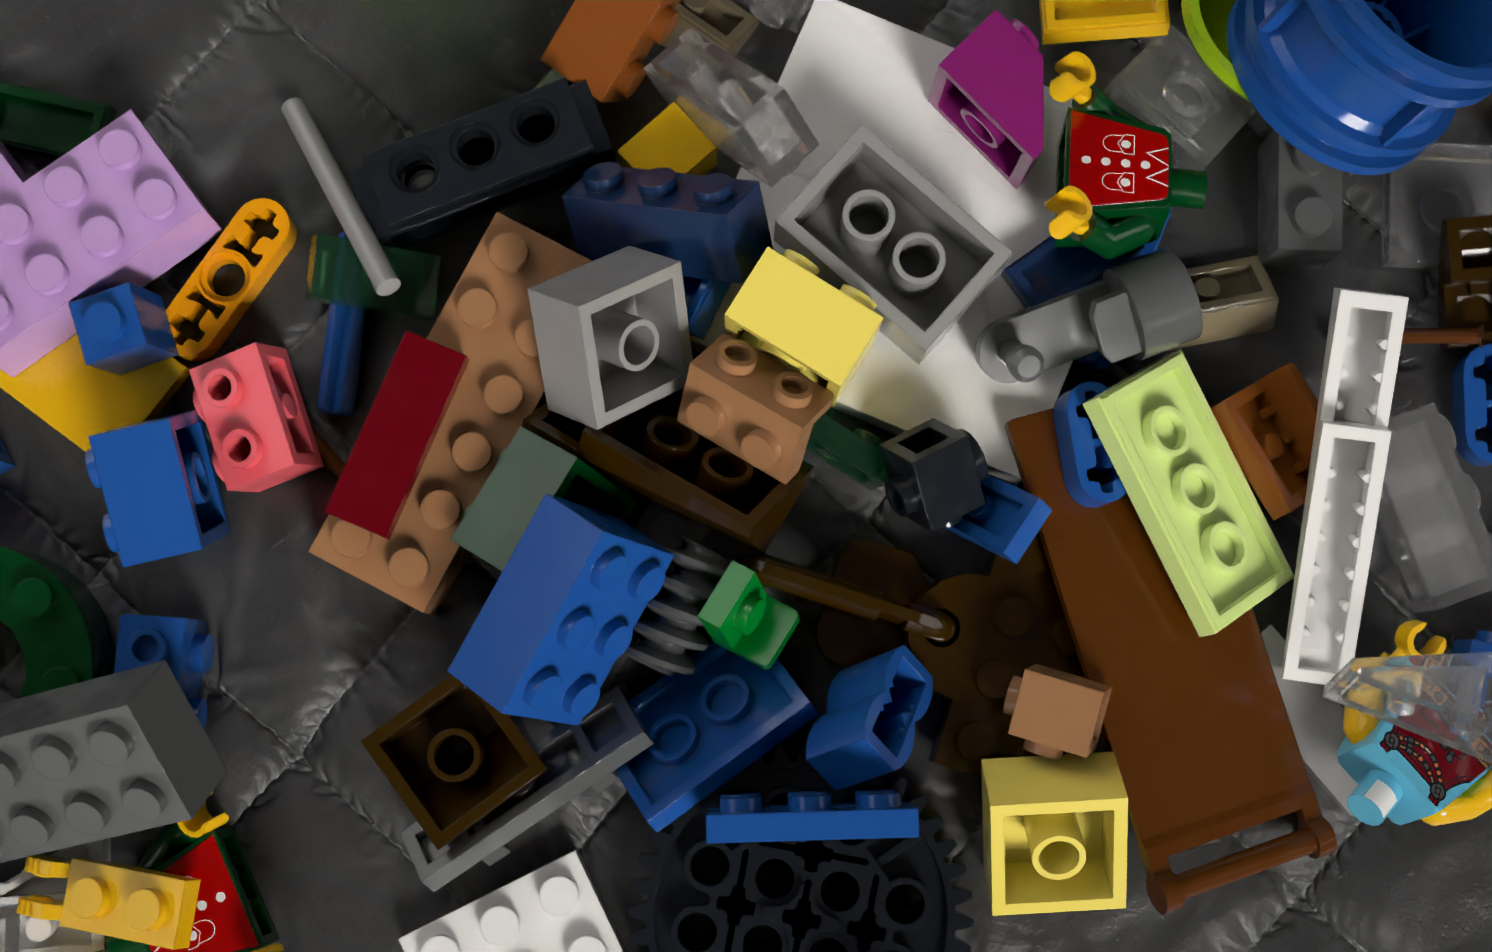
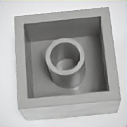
M627 246L528 288L548 410L598 430L685 387L689 366L693 361L681 261L633 246Z

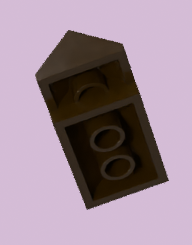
M680 390L598 430L548 410L547 402L523 419V428L578 457L607 480L762 554L766 552L814 469L813 465L802 460L799 472L785 485L677 421L683 392Z

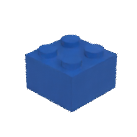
M196 410L125 425L88 436L91 449H88L85 455L88 475L94 487L102 488L108 514L103 516L104 536L110 550L113 553L119 552L122 567L202 550L231 532L219 481L212 463V454L204 423Z

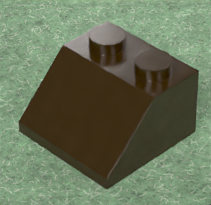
M452 674L361 740L363 746L437 850L451 842L548 769L519 716L500 713Z

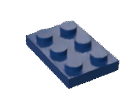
M711 641L705 651L699 650L691 656L698 665L694 674L674 673L675 676L665 675L630 700L654 744L617 768L615 772L648 824L657 833L819 715L778 659H776L770 669L765 670Z
M894 789L856 790L855 803H831V795H828L827 791L789 792L788 805H762L760 793L722 794L720 807H708L706 813L707 844L919 837L918 808L906 801H901V793H896Z

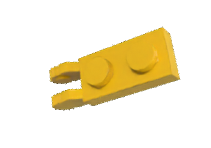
M37 854L26 858L24 871L38 877L68 878L64 901L53 899L47 895L31 894L19 898L16 913L37 919L60 921L59 926L171 950L189 948L201 879L89 857L68 859Z

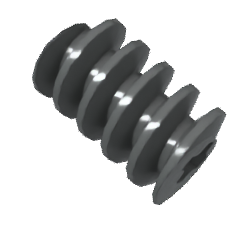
M677 531L674 532L683 540L687 547L685 550L665 548L675 555L671 561L675 571L673 574L665 573V581L661 588L664 592L662 597L655 596L648 602L646 609L652 614L650 621L639 619L633 631L641 638L639 643H630L624 652L630 658L669 676H675L674 673L694 674L698 665L685 650L705 651L710 644L708 639L697 628V626H703L698 615L733 560L721 552Z

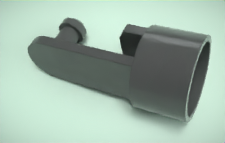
M1164 247L1106 269L1100 281L993 321L984 328L978 337L975 348L976 360L986 375L1001 383L1017 381L1027 383L1034 381L1046 370L1099 351L1111 363L1130 356L1140 361L1198 339L1203 330L1201 306L1195 286L1184 264L1171 249Z

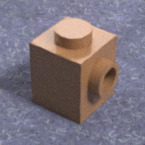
M1039 664L1032 665L1025 669L1023 677L1014 675L1008 687L1003 707V713L1012 716L1008 734L1025 739L1023 748L1040 756L1062 759L1063 752L1065 751L1087 758L1096 750L1113 686Z

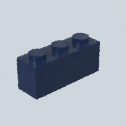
M603 162L588 168L584 172L583 177L562 195L577 252L591 261L624 247L633 246L681 261L683 276L742 284L748 278L766 248L770 247L773 249L759 181L734 179L723 173L696 175L677 173L673 169L666 167L648 170L621 167L616 162Z

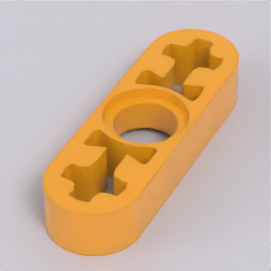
M257 198L245 203L165 310L179 357L188 361H203L212 357L220 349L293 248L297 238L295 221L276 201L267 198ZM276 216L272 224L279 231L277 236L273 240L263 236L257 241L258 234L252 229L254 223L258 219L268 223ZM238 243L248 251L252 248L251 252L261 259L256 267L244 255L234 250ZM227 264L241 266L245 273V282L240 291L231 296L217 295L213 288V277L216 271ZM201 294L214 305L224 310L220 317L209 309L207 310L199 302H196ZM207 310L198 325L205 332L203 338L199 342L188 339L183 343L185 335L179 330L181 323L185 320L196 323Z

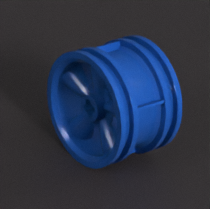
M1235 0L1230 10L1227 23L1229 56L1238 81L1255 109L1280 136L1302 153L1320 163L1344 172L1359 175H1382L1401 169L1415 159L1425 148L1434 143L1447 130L1452 122L1456 108L1476 104L1492 93V0Z

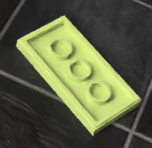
M1181 349L1163 356L1083 403L1199 637L1218 633L1294 578V574Z

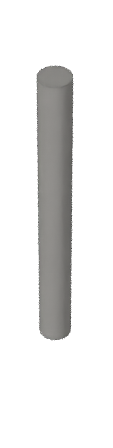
M294 97L288 99L283 103L281 112L376 293L380 296L393 294L399 289L401 282L309 109L301 98Z

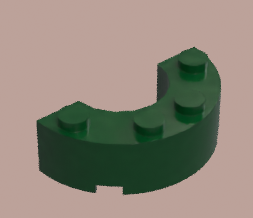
M0 546V621L13 631L24 653L26 678L20 698L114 674L116 649L112 648L109 632L104 622V619L107 617L91 591L76 576L52 560L34 553Z

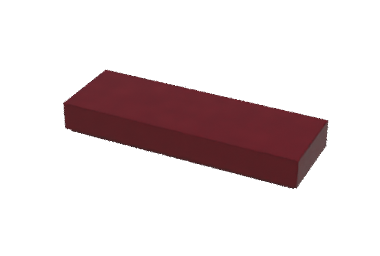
M407 330L405 331L327 504L325 513L390 540L470 359L467 355Z

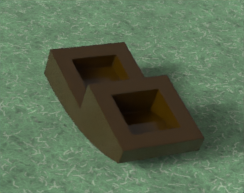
M1492 215L1442 220L1438 264L1439 328H1478L1483 323V345L1492 344ZM1440 344V349L1472 347L1479 345Z

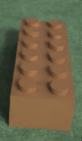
M496 212L426 338L467 355L470 360L390 540L337 517L328 515L310 547L309 553L422 613L432 616L437 615L471 553L450 540V538L459 526L464 511L475 500L495 468L500 453L510 444L520 426L522 427L523 419L546 403L528 288L591 262L590 259Z

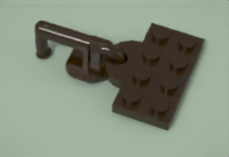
M1037 533L1017 565L991 552L984 575L957 574L937 580L929 585L918 561L912 554L869 540L855 542L847 546L838 556L832 575L762 553L746 555L739 561V564L756 573L763 588L767 586L822 604L815 628V638L819 650L829 661L849 667L903 645L910 650L932 675L933 692L946 698L928 759L930 762L982 778L981 759L1040 756L1023 748L1025 739L1008 734L1012 716L1004 714L1003 707L1013 676L1023 677L1026 668L1039 664L1085 678L1039 533ZM944 642H946V643H945L944 645H942V646H938V647L934 646V645H936V644H938V643H944Z

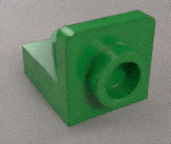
M733 560L698 615L699 620L714 643L765 670L773 666L800 621V617L795 609L766 594L754 571Z

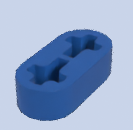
M1492 344L1483 345V348L1479 346L1459 357L1453 366L1452 372L1453 439L1455 447L1464 460L1472 465L1481 467L1492 465V446L1488 450L1486 442L1476 440L1475 430L1486 427L1487 424L1488 430L1492 432V383L1487 385L1486 389L1485 380L1474 378L1473 369L1484 364L1485 361L1487 370L1492 371Z
M1092 381L1081 383L1064 392L1057 399L1054 406L1053 419L1067 492L1078 504L1084 507L1097 508L1119 500L1127 492L1092 422L1090 423L1088 418L1078 417L1076 412L1077 406L1108 389L1105 385ZM1095 467L1096 471L1106 472L1108 483L1100 486L1099 482H1089L1087 470Z

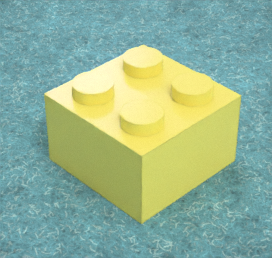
M767 247L724 314L725 333H729L751 344L759 351L833 392L834 398L831 406L834 407L872 348L884 317L874 312L877 304L860 290L843 284L840 290L817 277L820 272L819 268L803 255L790 249H786L783 255Z
M1114 751L1091 753L1087 758L1075 754H1063L1062 759L1044 756L981 759L983 867L992 916L1126 908L1128 795Z

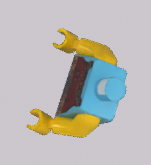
M1411 620L1401 624L1395 632L1394 641L1397 649L1391 655L1383 652L1350 685L1345 694L1342 729L1345 738L1336 754L1338 763L1358 784L1347 798L1348 809L1358 820L1371 826L1380 825L1386 817L1391 822L1400 826L1419 819L1431 826L1472 820L1492 808V747L1416 664L1407 668L1414 660L1421 662L1435 661L1443 655L1446 649V639L1438 635L1429 639L1421 650L1417 651L1415 649L1414 638L1417 633L1423 630L1427 622Z

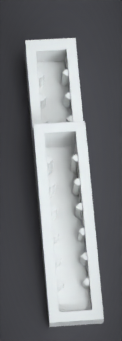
M1334 287L1281 671L1282 679L1350 688L1392 433L1388 429L1409 301V297Z

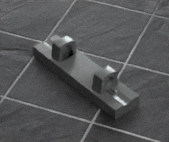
M618 686L599 698L595 707L584 716L579 726L562 723L536 740L534 744L548 769L440 850H437L418 821L400 832L418 876L425 886L435 892L481 860L488 866L493 865L510 853L506 843L589 787L599 793L618 780L614 770L654 744L630 700ZM569 753H570V754L574 757V759L578 762L576 765L573 764V762H572V760H571V758H570V756H569Z

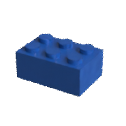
M546 493L447 671L500 713L579 726L584 716L597 704L603 682L616 659L629 647L633 637V629L648 602L661 590L665 581V572L675 555L618 517Z

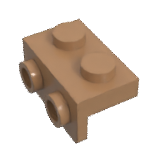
M724 333L690 363L677 421L786 485L799 472L813 424L831 407L834 394L810 380L807 376L796 372L754 348L751 344L729 333Z

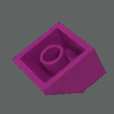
M996 9L938 65L928 102L1017 190L1026 181L1043 151L1044 56L1037 50L1039 48L1038 40L1027 26L1017 19L1008 21Z

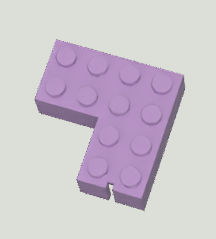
M131 109L30 178L27 177L7 147L0 140V370L13 378L77 334L68 303L126 282L143 288L223 232L166 152Z

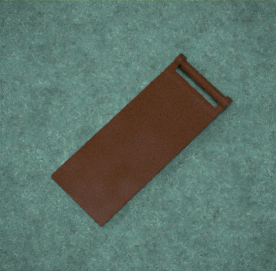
M1083 404L1077 406L1076 412L1078 417L1088 418L1091 423ZM1054 408L1008 421L1005 424V430L1026 492L1039 497L1052 509V512L1038 533L1084 677L1113 686L1101 730L1108 752L1114 751L1128 795V814L1147 874V893L1154 908L1164 915L1183 908L1185 899L1306 855L1312 859H1317L1334 853L1337 848L1336 835L1329 822L1323 818L1315 791L1310 783L1253 608L1218 633L1199 637L1128 494L1125 493L1119 500L1097 508L1084 507L1075 502L1068 494L1064 484L1053 419ZM1095 467L1087 470L1089 482H1099L1100 486L1108 483L1106 472L1096 471ZM1296 813L1299 822L1297 831L1177 874L1171 871L1168 856L1286 814Z

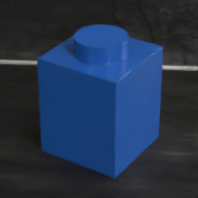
M126 282L68 303L86 365L123 375L179 355L161 295Z

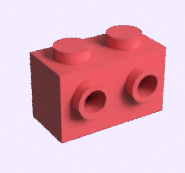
M254 342L189 370L195 388L193 403L198 415L207 425L214 447L212 463L219 478L225 482L227 491L261 492L324 467L286 348Z

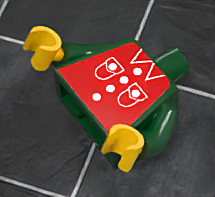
M1074 51L1055 63L1054 68L1060 75L1050 81L1049 92L1051 97L1058 102H1066L1073 98V108L1068 107L1057 145L1056 194L1045 202L1046 209L1055 212V219L1048 226L1051 236L1054 237L1055 247L1084 246L1104 259H1113L1142 245L1158 240L1170 212V207L1202 209L1204 207L1208 188V173L1203 170L1172 168V135L1165 128L1149 125L1116 105L1094 83L1096 71L1093 63L1085 54Z
M205 801L192 819L165 825L138 863L140 868L201 879L189 948L171 950L105 936L109 952H281L284 950L281 943L271 944L280 938L233 826L214 830L228 822L229 816L226 812L212 817L206 808Z

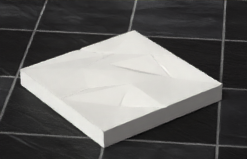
M814 0L736 179L759 181L773 250L783 255L785 249L774 241L775 220L863 124L1013 251L1003 268L1005 269L1051 236L1048 226L1055 219V212L1047 210L1045 202L1056 194L1057 145L1068 107L1073 108V98L1066 102H1058L1051 97L1049 87L1044 85L1043 151L1026 181L1016 190L928 102L938 65L955 48L841 1ZM1001 271L919 365L879 331L872 348L834 407L831 406V408L895 435H900L932 418L957 430L964 429L975 438L981 447L987 462L988 474L1017 486L1022 480L1005 430V424L1018 417L1054 408L1073 360L1046 370L1037 379L1027 383L1019 381L1001 383L991 379L981 370L975 355L976 343L981 332L993 321L1026 309L1002 278ZM745 281L742 284L731 283L704 340L690 335L692 349L702 353L725 333L724 314Z

